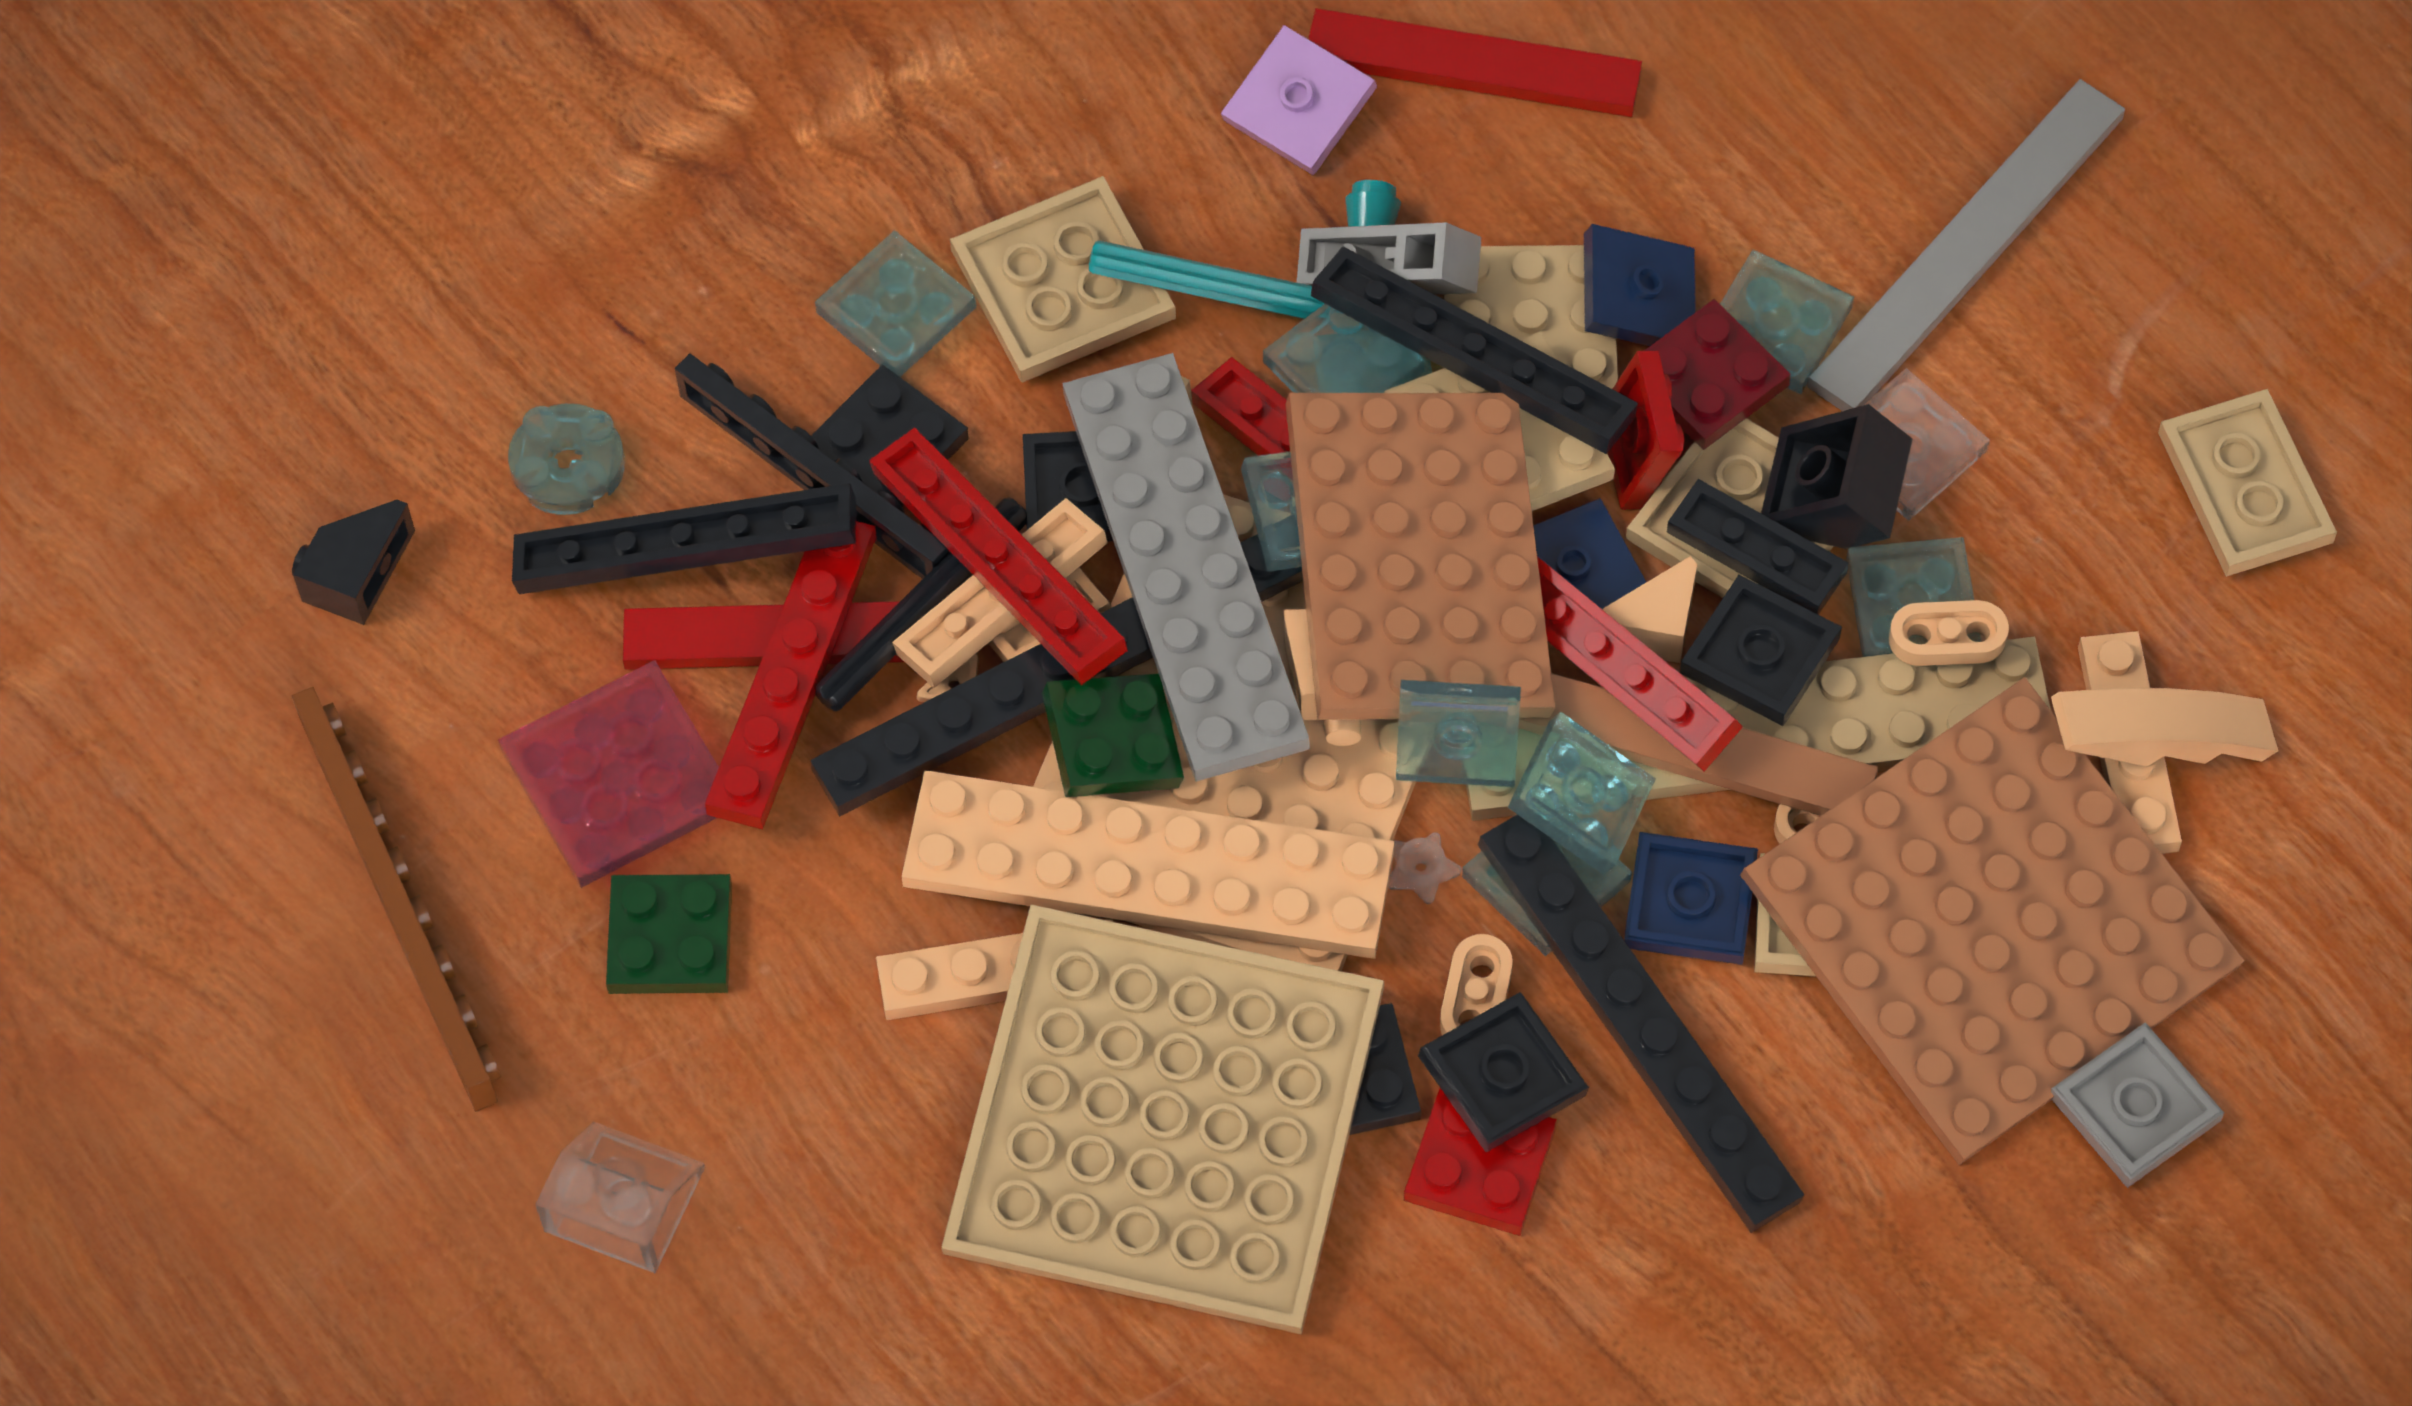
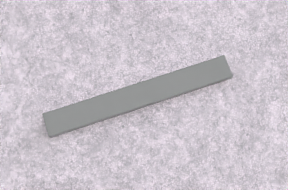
M2079 79L1809 377L1808 388L1841 411L1866 405L2123 120L2125 108Z

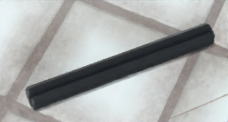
M1010 497L1004 498L995 507L1018 532L1026 525L1028 513L1014 499ZM949 552L816 684V696L820 702L832 711L841 710L896 655L892 642L973 576V574Z

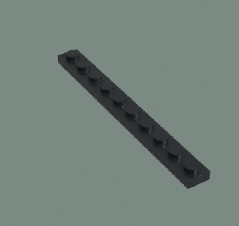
M1297 514L1240 542L1261 602L1303 581ZM1133 597L1100 613L1124 637L1128 651L1092 678L1115 677L1153 658ZM1039 644L811 759L812 771L840 817L923 775L925 770L931 771L1045 713L1046 709L1042 692L1046 683L1076 679L1042 644Z

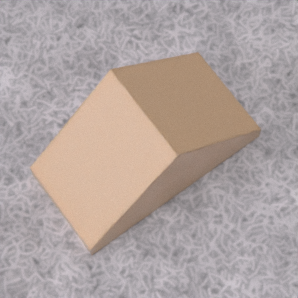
M1689 556L1602 610L1663 660L1680 663L1693 599L1697 563Z

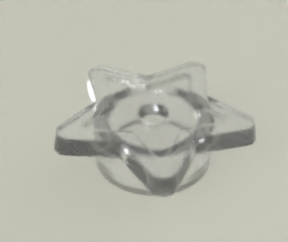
M1434 832L1426 838L1412 839L1407 843L1393 840V857L1397 865L1390 874L1388 888L1391 890L1413 889L1426 904H1431L1434 902L1439 883L1458 877L1462 868L1445 857V853L1441 848V836L1439 833ZM1423 863L1427 866V869L1420 872L1416 869V865Z

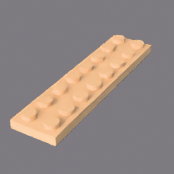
M925 770L902 872L903 887L1025 906L1032 904L1064 912L1375 959L1394 855V841L1092 795L1065 797L1064 791Z

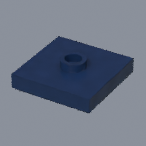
M1592 224L1584 232V323L1586 332L1651 346L1696 312L1695 252L1693 247Z
M1601 498L1533 525L1537 556L1601 609L1646 583L1644 576Z
M1640 832L1624 938L1628 947L1634 950L1742 965L1752 890L1740 874L1745 867L1757 860L1758 848Z

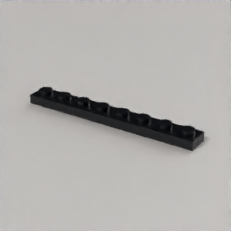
M1530 807L1481 835L1478 847L1751 1233L1801 1203L1804 1193Z

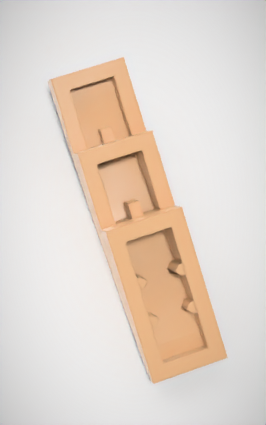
M2110 688L2063 691L2051 697L2064 747L2068 751L2143 766H2149L2164 756L2206 764L2220 754L2262 762L2278 752L2264 700L2222 692L2173 688Z

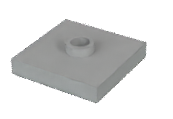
M2146 1022L2051 1089V1093L2054 1095L2052 1101L2127 1188L2221 1122L2224 1115L2221 1108Z

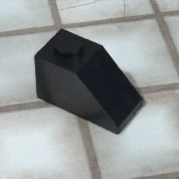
M394 500L319 527L310 545L305 544L299 549L292 566V575L302 602L364 625L415 532L408 504L400 500Z

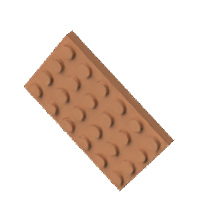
M1289 393L1286 401V414L1317 720L1550 718L1555 709L1519 404L1503 393Z

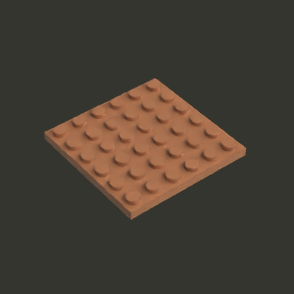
M2025 677L1745 867L1740 874L1958 1165H1961L2050 1102L2054 1097L2051 1089L2143 1023L2146 1022L2153 1029L2234 972L2245 962L2087 756L2083 753L2065 750L2056 716Z

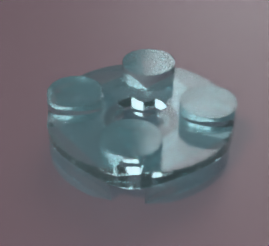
M558 404L550 407L537 406L530 409L524 415L523 424L516 430L510 442L508 463L516 487L528 496L529 502L532 505L548 513L570 515L582 513L593 508V501L601 498L607 491L609 496L620 484L624 474L625 455L621 437L616 431L609 414L580 404ZM563 450H574L575 454L582 455L581 460H571L569 468H559L558 460L553 457Z

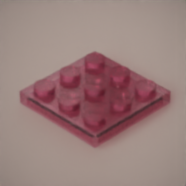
M655 660L498 739L502 753L581 888L716 819V817L706 814L705 801L719 766Z

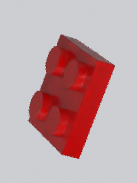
M1637 351L1613 387V390L1638 403L1635 419L1608 452V457L1615 468L1614 483L1621 510H1641L1656 488L1661 485L1663 478L1676 459L1681 456L1684 447L1683 430L1680 424L1675 422L1671 405L1672 383L1668 374H1664L1659 351Z
M1439 1087L1404 1190V1201L1521 1236L1556 1130L1557 1119L1548 1117L1492 1150L1485 1152Z

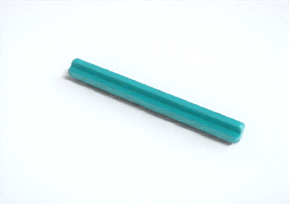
M1100 240L1094 243L1091 250L1089 271L1093 274L1355 330L1360 329L1362 323L1311 297V285Z

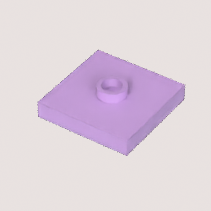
M1284 25L1223 109L1221 115L1228 124L1314 176L1377 86L1375 80Z

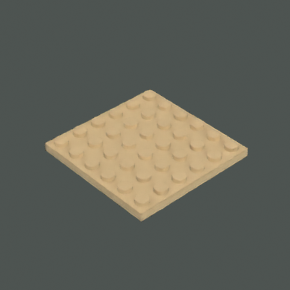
M1031 904L941 1247L943 1254L1302 1334L1384 991V980Z

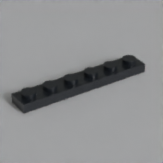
M1344 246L1313 280L1311 297L1491 393L1505 394L1517 402L1520 409L1604 454L1609 452L1636 417L1638 403Z
M689 353L674 368L681 398L803 490L850 483L856 496V521L875 526L877 537L875 544L923 579L949 553L948 549L924 524L920 526L905 515L903 507L892 495L882 490L878 493L873 491L862 482L858 472L848 462L840 458L833 461L819 450L816 441L805 430L798 426H794L792 429L776 418L774 410L765 400L755 394L748 397L737 389L730 376L721 367L714 363L705 365Z
M850 483L515 534L512 583L520 595L856 544V496Z

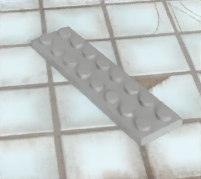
M1174 354L1163 355L1062 383L1065 401L1195 781L1309 750V736Z

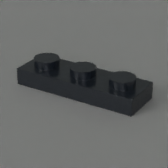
M1700 479L1695 482L1668 521V534L1757 584L1818 615L1848 571L1849 562Z

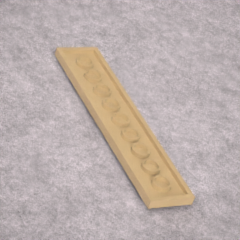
M2035 637L2007 640L2002 653L1994 660L1986 663L1915 666L1901 661L1894 653L1825 661L1784 726L1690 678H1686L1732 715L1744 729L1877 766V772L1888 771L2024 677L2050 709ZM1455 718L1472 821L1515 816L1529 807L1533 813L1730 790L1485 718Z

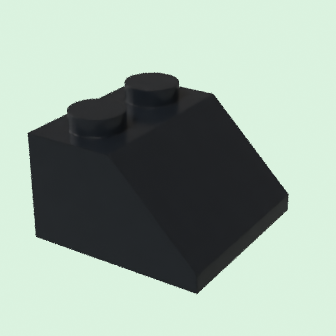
M1869 404L1781 427L1761 514L1811 542L1844 549L1889 539L1913 438Z

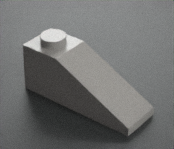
M1447 222L1301 229L1297 283L1312 286L1313 280L1344 246L1434 295L1477 293L1482 237Z

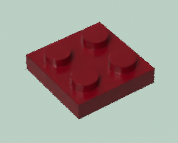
M1715 299L1711 300L1644 350L1659 351L1664 374H1668L1672 383L1671 405L1675 422L1680 424L1682 429L1703 450L1790 386L1791 374Z

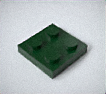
M1159 673L1091 678L1082 685L1077 680L1050 681L1046 683L1042 696L1065 797L1175 789L1180 787L1184 774Z
M730 874L611 875L606 972L608 994L728 993L732 881Z

